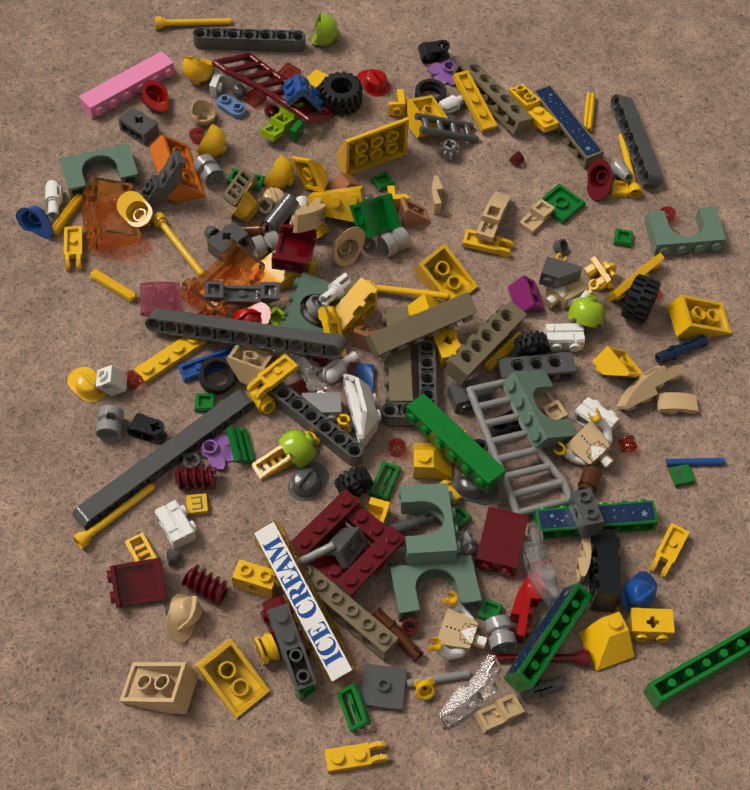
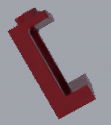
M281 224L277 247L271 257L272 269L302 274L303 271L309 273L317 241V230L312 229L293 233L294 226H291V224Z
M161 557L112 565L110 570L106 571L108 583L113 585V591L110 592L111 604H116V608L167 599Z

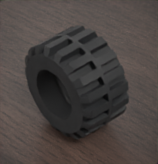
M343 71L342 73L335 72V74H329V77L326 76L321 82L322 105L331 110L335 116L337 114H341V116H344V114L351 115V112H357V109H360L362 104L363 87L361 80H358V77L353 76L352 73Z
M638 274L628 291L621 310V316L643 325L647 321L658 296L660 282Z

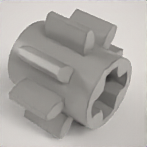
M446 139L444 142H440L438 154L442 155L443 159L451 161L454 157H458L460 145H456L455 140Z
M459 530L458 536H455L456 541H460L461 552L459 554L469 553L471 555L477 549L475 545L478 540L469 530L465 532Z

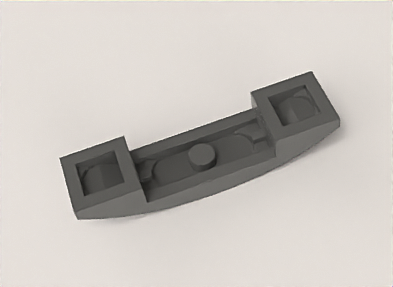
M205 281L204 299L232 305H251L257 302L271 303L280 300V282H261V285H223V281Z

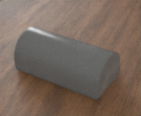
M285 193L264 219V222L270 228L279 230L280 225L287 220L299 202L290 194Z

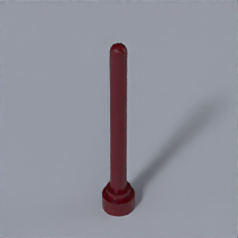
M579 650L575 654H555L549 663H575L580 665V667H589V650ZM489 654L487 661L490 663H514L519 654Z

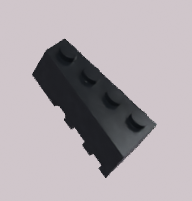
M602 529L600 535L589 537L592 549L589 566V593L593 596L589 604L590 611L614 613L617 606L621 604L622 596L619 571L620 556H618L620 539L617 538L616 530Z

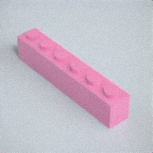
M161 51L80 95L81 108L92 119L101 116L106 111L116 108L119 104L130 100L137 94L143 93V86L147 81L155 80L161 82L166 78H170L175 74L174 62Z

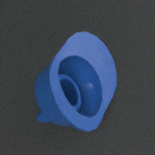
M33 205L28 208H20L16 212V220L23 229L43 238H50L52 236L53 227L44 209Z
M640 571L622 588L621 603L626 611L629 612L630 608H649L655 602L657 584L650 573Z

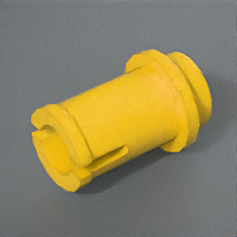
M340 414V417L337 418V426L349 434L351 431L350 417L347 414Z
M445 479L440 482L448 483L449 491L453 492L452 505L462 499V496L452 486L451 481Z

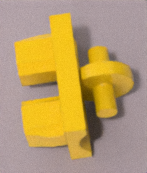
M594 256L591 258V264L584 268L585 273L589 278L597 274L600 276L596 279L595 287L600 284L601 290L606 287L609 290L613 289L614 287L611 284L612 280L609 275L612 278L616 276L614 272L617 269L616 264L613 262L608 264L607 261H604L602 263L604 267H602Z

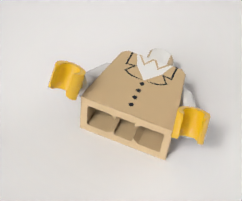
M561 252L556 255V259L559 260L562 255ZM565 256L563 261H568L567 256ZM592 279L589 282V286L579 280L558 289L546 287L545 295L547 298L544 300V303L548 308H552L557 304L565 310L576 299L586 298L587 295L593 296V292H599L601 285L598 284L593 288L597 281Z
M594 408L597 415L591 416L588 412L591 421L565 446L562 442L558 441L557 443L561 445L560 450L552 449L556 454L562 455L572 463L582 466L589 464L594 466L599 461L605 468H608L614 462L608 454L613 448L611 444L613 441L611 426L601 416L599 409Z
M446 592L450 600L443 598L442 603L451 606L447 608L438 637L428 640L433 645L428 646L427 650L429 652L436 651L437 654L447 660L469 656L472 646L484 650L487 637L476 634L478 622L457 601L458 597L455 592Z

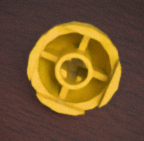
M184 56L182 63L183 74L188 79H191V83L200 85L201 82H207L213 77L216 67L212 65V61L204 58L195 59L194 56Z
M211 124L196 154L199 156L211 154L214 159L219 154L223 155L228 147L225 145L226 135L223 130Z
M280 155L271 171L267 174L263 184L268 188L272 187L283 190L287 185L291 187L296 179L293 177L295 172L293 163L285 156Z

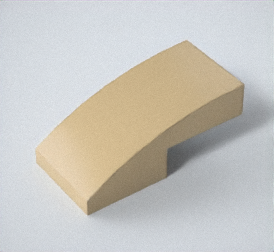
M438 175L434 176L431 191V207L434 215L441 213L442 205L440 199H442L443 187Z
M540 199L531 207L530 213L519 221L518 226L533 235L550 217L555 207Z
M549 391L541 397H534L537 407L547 417L560 420L568 416L559 400H554Z
M664 392L656 395L657 408L660 412L676 414L678 411L688 414L699 412L696 395L678 392Z
M582 538L579 547L581 557L577 558L575 564L577 580L580 584H583L590 566L592 553L590 538Z
M512 693L496 700L490 706L477 710L474 713V717L485 734L517 718L525 711L516 695Z

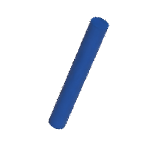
M725 458L666 459L665 463L666 467L689 464V466L725 465Z

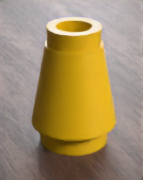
M259 389L249 393V397L255 403L260 413L269 414L274 410L276 404L272 397L265 395L261 399H257L255 394Z

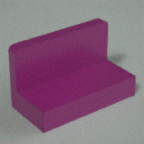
M523 275L508 286L512 302L524 312L532 309L540 313L545 310L536 283L531 278Z

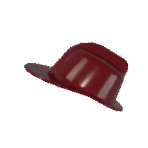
M598 159L588 169L587 192L591 199L599 201L608 195L615 175L607 161Z

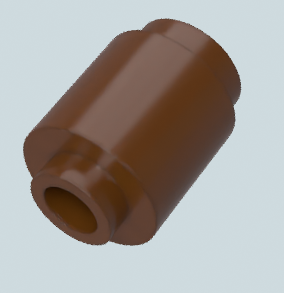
M593 465L584 467L578 482V490L591 488L592 493L597 491L602 477V472L598 467Z

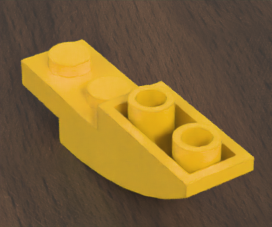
M524 84L509 89L510 95L533 117L531 126L535 130L540 129L546 133L559 128V122L541 106V100Z

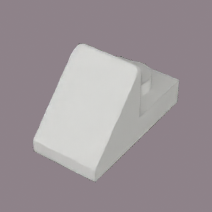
M217 68L209 85L210 97L217 98L219 92H222L223 87H234V79Z

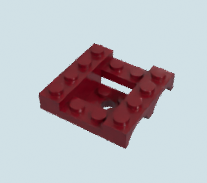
M344 489L289 544L290 551L297 557H302L328 544L341 528H348L346 522L352 527H360L364 536L373 544L370 545L368 543L349 568L342 569L335 555L320 556L309 562L354 599L360 587L371 576L377 575L382 570L388 558L400 547H405V536L393 526L387 527L362 507L359 499Z

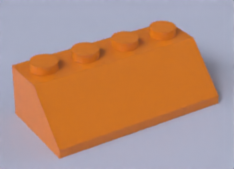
M162 134L149 147L158 175L174 150L181 151L186 163L181 170L183 179L166 198L170 201L181 203L205 197L199 175L193 168L194 161L188 145Z

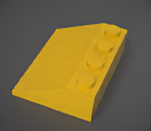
M406 117L346 139L337 151V164L341 171L345 174L353 175L406 155L409 118Z

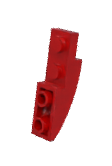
M541 562L531 571L522 583L515 598L510 617L512 622L517 623L515 634L517 643L522 644L524 637L528 638L530 625H527V620L532 618L534 607L537 608L539 601L543 602L545 589L541 588L542 582L546 583L548 571L545 570L546 562Z

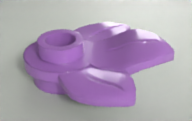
M447 60L442 64L434 63L427 68V72L434 75L433 79L441 81L444 85L447 83L452 86L456 85L452 78L456 65L453 61Z
M219 435L214 440L208 439L200 447L202 456L208 459V464L211 467L215 468L216 466L217 470H224L225 462L234 461L228 435Z

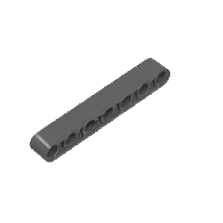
M205 27L193 30L194 46L197 49L302 52L306 48V35L300 30Z
M615 94L611 98L610 105L639 181L642 185L659 187L662 184L663 175L633 99Z
M281 382L274 389L268 391L267 395L274 399L275 406L306 431L313 432L323 445L344 462L354 467L362 463L363 446L288 385Z

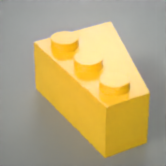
M364 186L312 192L308 196L309 204L315 198L323 199L322 204H327L325 217L354 222L350 205L366 201Z
M362 277L334 307L344 338L377 311L378 289Z

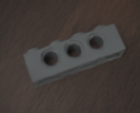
M572 352L535 356L524 355L514 358L504 357L498 359L496 367L498 380L506 379L516 370H545L551 383L574 381L577 372Z

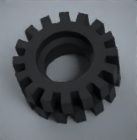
M533 330L529 331L530 333L524 332L523 335L520 334L518 338L514 339L516 357L549 353L547 335L542 331L540 333L537 330L535 333H533Z
M356 466L355 469L353 467L349 468V471L345 470L343 471L344 474L338 475L339 478L335 479L334 484L339 494L346 489L355 497H360L362 493L365 494L367 490L371 489L373 480L364 466Z

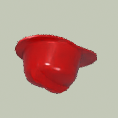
M379 69L363 70L357 75L358 80L362 82L363 89L371 96L381 97L390 90L387 76Z
M149 80L143 86L142 101L149 110L165 112L169 106L168 91L162 83Z
M257 302L245 309L236 311L232 319L268 324L271 318V310L267 304Z

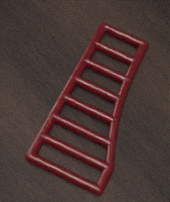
M251 53L214 59L212 61V65L224 74L273 99L307 124L334 116V113L324 105H322L323 110L321 114L308 116L305 113L317 109L304 96L294 104L307 101L310 105L298 108L294 105L289 106L286 100L280 97L284 95L283 88L274 91L267 89L273 86L284 85L287 79ZM244 60H250L252 62L228 68L224 66V64ZM256 68H261L262 70H264L246 75H241L237 73ZM269 76L275 78L273 80L264 81L260 83L253 81L255 79H260Z

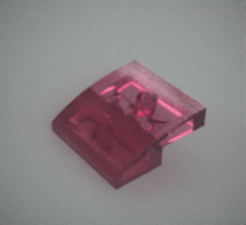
M141 283L140 315L149 317L156 308L180 311V283Z

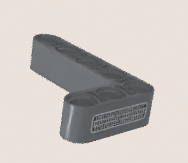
M425 339L418 344V397L424 393L437 405L435 343L430 339ZM387 402L381 407L382 424L389 427H416L411 425L405 417L406 406L411 402Z

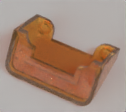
M91 176L81 200L86 245L89 251L135 246L141 242L142 232H140V229L129 225L117 210L119 197L125 192L133 191L132 183Z
M233 238L226 243L227 251L221 252L219 259L198 278L193 277L192 280L187 278L182 283L181 299L187 304L216 317L219 315L223 316L231 304H228L225 300L219 303L207 300L204 297L205 281H223V285H253L256 281L259 282L265 275V264Z

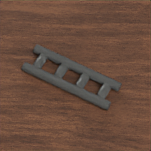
M416 113L414 116L415 120H420L422 123L419 133L478 142L479 137L472 135L470 130L474 128V123L420 113ZM429 122L435 123L437 129L430 128ZM443 125H449L451 131L444 130ZM457 127L463 128L464 133H459Z

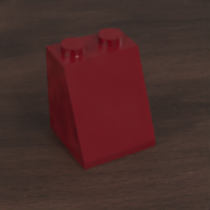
M488 507L475 567L483 572L493 571L504 577H515L529 516Z

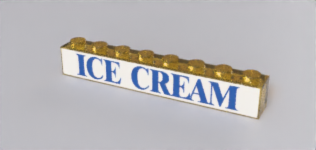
M273 520L253 533L256 538L254 539L255 545L259 550L263 551L265 555L264 562L267 567L272 568L275 574L273 576L274 581L283 589L285 593L283 598L294 610L293 617L295 621L301 624L304 629L302 632L308 643H311L315 659L321 662L325 678L331 681V683H337L358 671L359 669L281 522Z

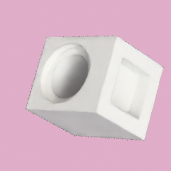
M113 365L97 370L96 387L110 396L126 391V373Z

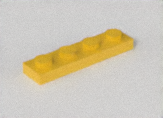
M469 71L455 73L452 78L481 133L496 129L497 123Z
M660 252L651 258L605 298L609 302L615 299L617 301L626 296L625 291L630 289L633 280L638 274L648 277V272L658 269L661 266L660 262L665 257Z
M182 337L134 368V372L147 384L207 345L206 340Z

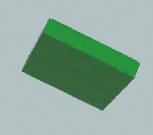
M560 183L541 198L555 207L550 216L562 225L586 204L585 201Z

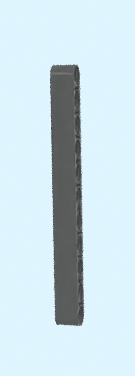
M161 308L154 309L145 321L147 329L155 333L328 359L340 358L347 345L346 339L339 334Z
M237 390L77 506L72 516L85 530H89L145 486L154 483L181 463L187 453L196 452L204 441L215 438L249 413L255 403L242 390Z

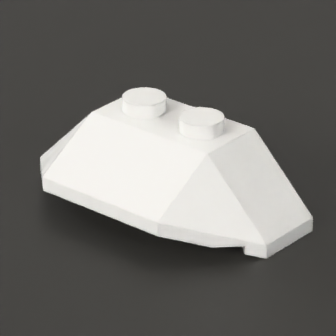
M343 374V385L357 441L364 449L378 430V421H381L380 410L375 407L377 404L376 394L372 393L370 386L360 378Z

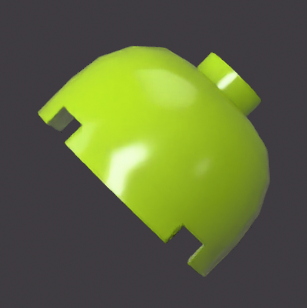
M322 12L321 14L319 13L314 26L315 34L312 36V44L329 46L333 43L334 39H338L340 29H337L338 24L334 17Z
M587 295L586 298H578L571 304L567 318L572 320L573 317L577 319L576 323L584 326L597 328V324L602 327L605 319V308L597 301V297Z
M294 429L284 433L278 439L284 452L293 458L291 461L300 469L310 464L316 455V447L314 445L316 440L310 432L304 433L302 430Z

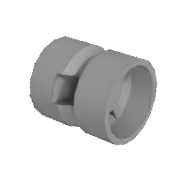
M203 154L194 161L193 168L206 186L212 187L223 180L224 172L211 154Z
M400 226L391 231V234L387 232L378 237V244L383 254L389 258L397 254L398 250L404 251L410 248L411 239L405 228Z
M276 231L265 233L264 237L258 235L250 238L251 247L257 260L265 258L276 250L279 239Z
M311 295L300 311L307 322L318 327L321 323L318 317V309L330 305H322L321 303L325 299L319 301V295Z
M115 405L100 407L96 426V436L99 439L117 441L121 438L124 410Z
M496 615L484 622L486 634L490 636L489 645L492 653L508 652L517 647L518 643L514 632H512L513 625L509 615Z

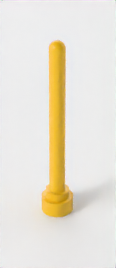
M155 16L156 30H162L165 26L231 25L233 23L231 18L165 20L161 16Z
M619 134L618 138L624 162L633 174V179L629 182V197L639 198L643 194L642 188L636 182L628 149L622 134Z
M162 212L154 214L151 218L154 226L164 231L198 276L203 277L205 275L204 270L167 225L165 215Z
M366 280L381 293L417 297L426 294L435 299L448 300L451 297L448 292L376 285L372 280Z
M150 483L88 531L78 532L73 536L74 542L82 550L86 548L93 536L155 489L154 484Z

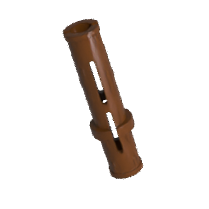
M381 607L372 613L374 618L399 638L398 645L414 662L417 661L416 658L419 659L424 652Z

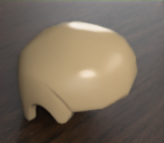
M196 100L191 106L190 115L192 120L198 125L208 126L215 121L216 110L213 109V104L210 101Z

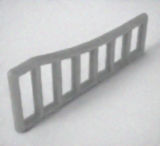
M505 379L467 387V395L490 455L503 468L502 462L535 454L544 463L505 472L504 480L501 483L512 512L530 515L534 514L535 509L541 507L557 508L568 505L572 492L568 480L542 448L534 447L502 383ZM503 387L507 396L479 403L475 393ZM510 404L514 413L485 420L482 410ZM518 421L522 431L492 437L489 427ZM527 438L532 446L499 455L495 445ZM548 470L557 479L514 491L509 482L512 479ZM562 487L565 494L564 498L521 509L516 500L519 497Z

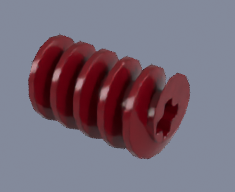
M176 465L175 484L178 485L179 490H183L184 485H186L187 490H191L193 484L196 490H199L201 484L204 490H207L209 484L211 489L215 490L217 468L215 466V469L212 470L211 465H208L207 469L204 470L203 466L200 465L199 469L196 470L195 466L192 465L188 471L187 466L184 465L182 471H180L179 466Z
M195 565L184 576L181 583L182 586H187L188 590H194V593L201 594L203 598L208 597V601H215V605L219 606L228 593V581L224 580L220 584V576L213 580L214 573L210 572L206 576L207 569L204 568L201 572H198L200 565Z

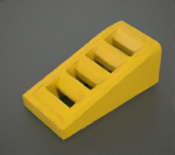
M279 445L251 465L259 478L263 480L292 466L294 463L291 461L293 458L289 454L287 455ZM277 457L280 462L276 463L274 458ZM270 461L273 466L270 468L266 462ZM263 464L266 469L265 472L261 470L260 465Z
M143 532L124 541L134 561H140V559L149 555L150 557L146 559L157 558ZM141 542L144 543V544H142V545H140V546H138V547H135V548L132 547V546H135V545H137V544H139V543H141Z

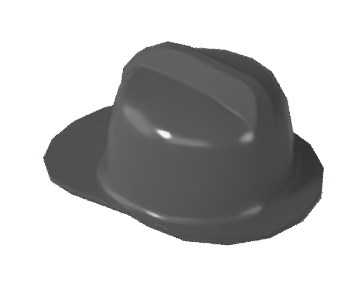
M311 462L306 467L299 468L288 483L289 494L298 501L312 500L326 485L329 479L328 470L317 462Z
M463 473L459 474L453 481L452 486L462 496V499L487 505L493 503L498 498V485L486 494L482 489L476 487L474 481L469 476H465Z

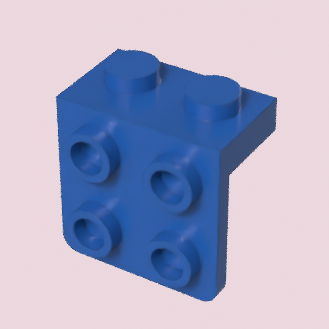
M297 73L294 77L285 81L283 89L286 103L289 106L304 96L319 112L323 110L320 91L316 87L313 88L305 76L302 77Z

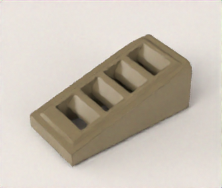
M243 167L222 197L236 207L242 200L250 183L253 182L250 190L258 182L257 177ZM236 187L241 191L240 193L235 190ZM231 192L237 196L236 199L230 195Z

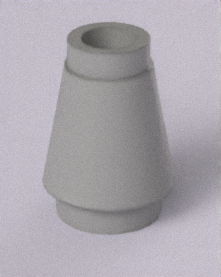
M616 160L611 164V169L616 177L625 182H630L633 179V174L624 161Z

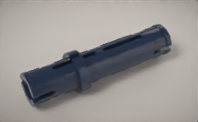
M700 335L681 344L671 345L668 349L655 353V360L658 364L671 359L676 360L683 354L707 346L708 340L705 335Z

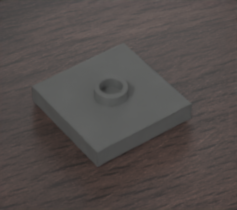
M364 663L361 694L366 708L402 712L407 668Z

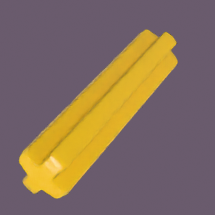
M594 92L587 93L583 124L589 133L592 131L596 96Z
M76 194L53 223V234L55 236L59 235L84 202L83 195Z
M94 269L90 273L91 279L129 302H134L137 298L136 292L101 271Z
M517 331L484 362V369L488 372L492 371L497 366L498 359L507 357L515 349L514 339L518 338V335L523 334Z

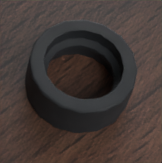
M425 79L416 85L415 98L423 97L421 93L424 91H434L440 95L435 98L439 104V101L446 98L447 89L441 81Z
M218 356L210 357L200 366L199 383L206 392L215 393V395L224 394L233 386L235 373L226 361L227 359ZM211 366H222L228 372V380L222 386L211 385L206 380V371Z

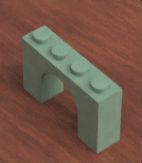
M129 143L60 158L71 200L76 194L83 195L84 197L88 196L84 180L85 175L91 169L100 166L114 169L119 175L122 188L140 185Z
M716 206L698 208L695 220L699 234L691 237L678 235L670 228L665 210L647 212L644 223L653 255L655 256L660 252L663 256H666L668 254L682 255L691 252L701 253L703 251L717 252L723 250L726 236Z
M304 271L300 277H296L292 286L295 290L294 292L291 291L288 302L291 303L290 306L285 308L283 316L286 318L285 321L281 322L280 326L323 332L322 328L312 325L304 319L300 311V305L305 304L311 295L320 296L324 294L331 282ZM334 299L329 305L335 307L340 302V299Z
M545 370L514 371L502 382L535 448L561 446L557 443L558 441L562 442L565 446L578 434L570 419H551L544 415L537 407L534 397L543 396L553 387Z
M448 483L400 486L399 501L401 514L428 513L437 517L443 525L433 534L405 536L407 565L456 562L457 554L461 552L460 541H456L455 537L458 536V526L453 523V520L456 519L455 507H451L453 492L449 491Z
M457 555L456 562L417 565L397 564L390 567L389 577L398 621L408 617L419 618L420 607L416 587L422 580L429 577H440L447 580L457 594V601L467 610L478 609L481 606L482 599L471 555Z

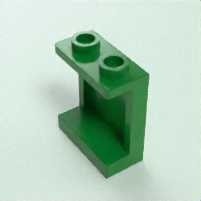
M391 193L350 205L355 225L363 229L366 236L365 239L401 226Z

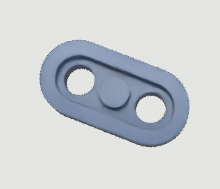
M223 94L217 98V107L231 117L240 119L246 115V106L232 96Z

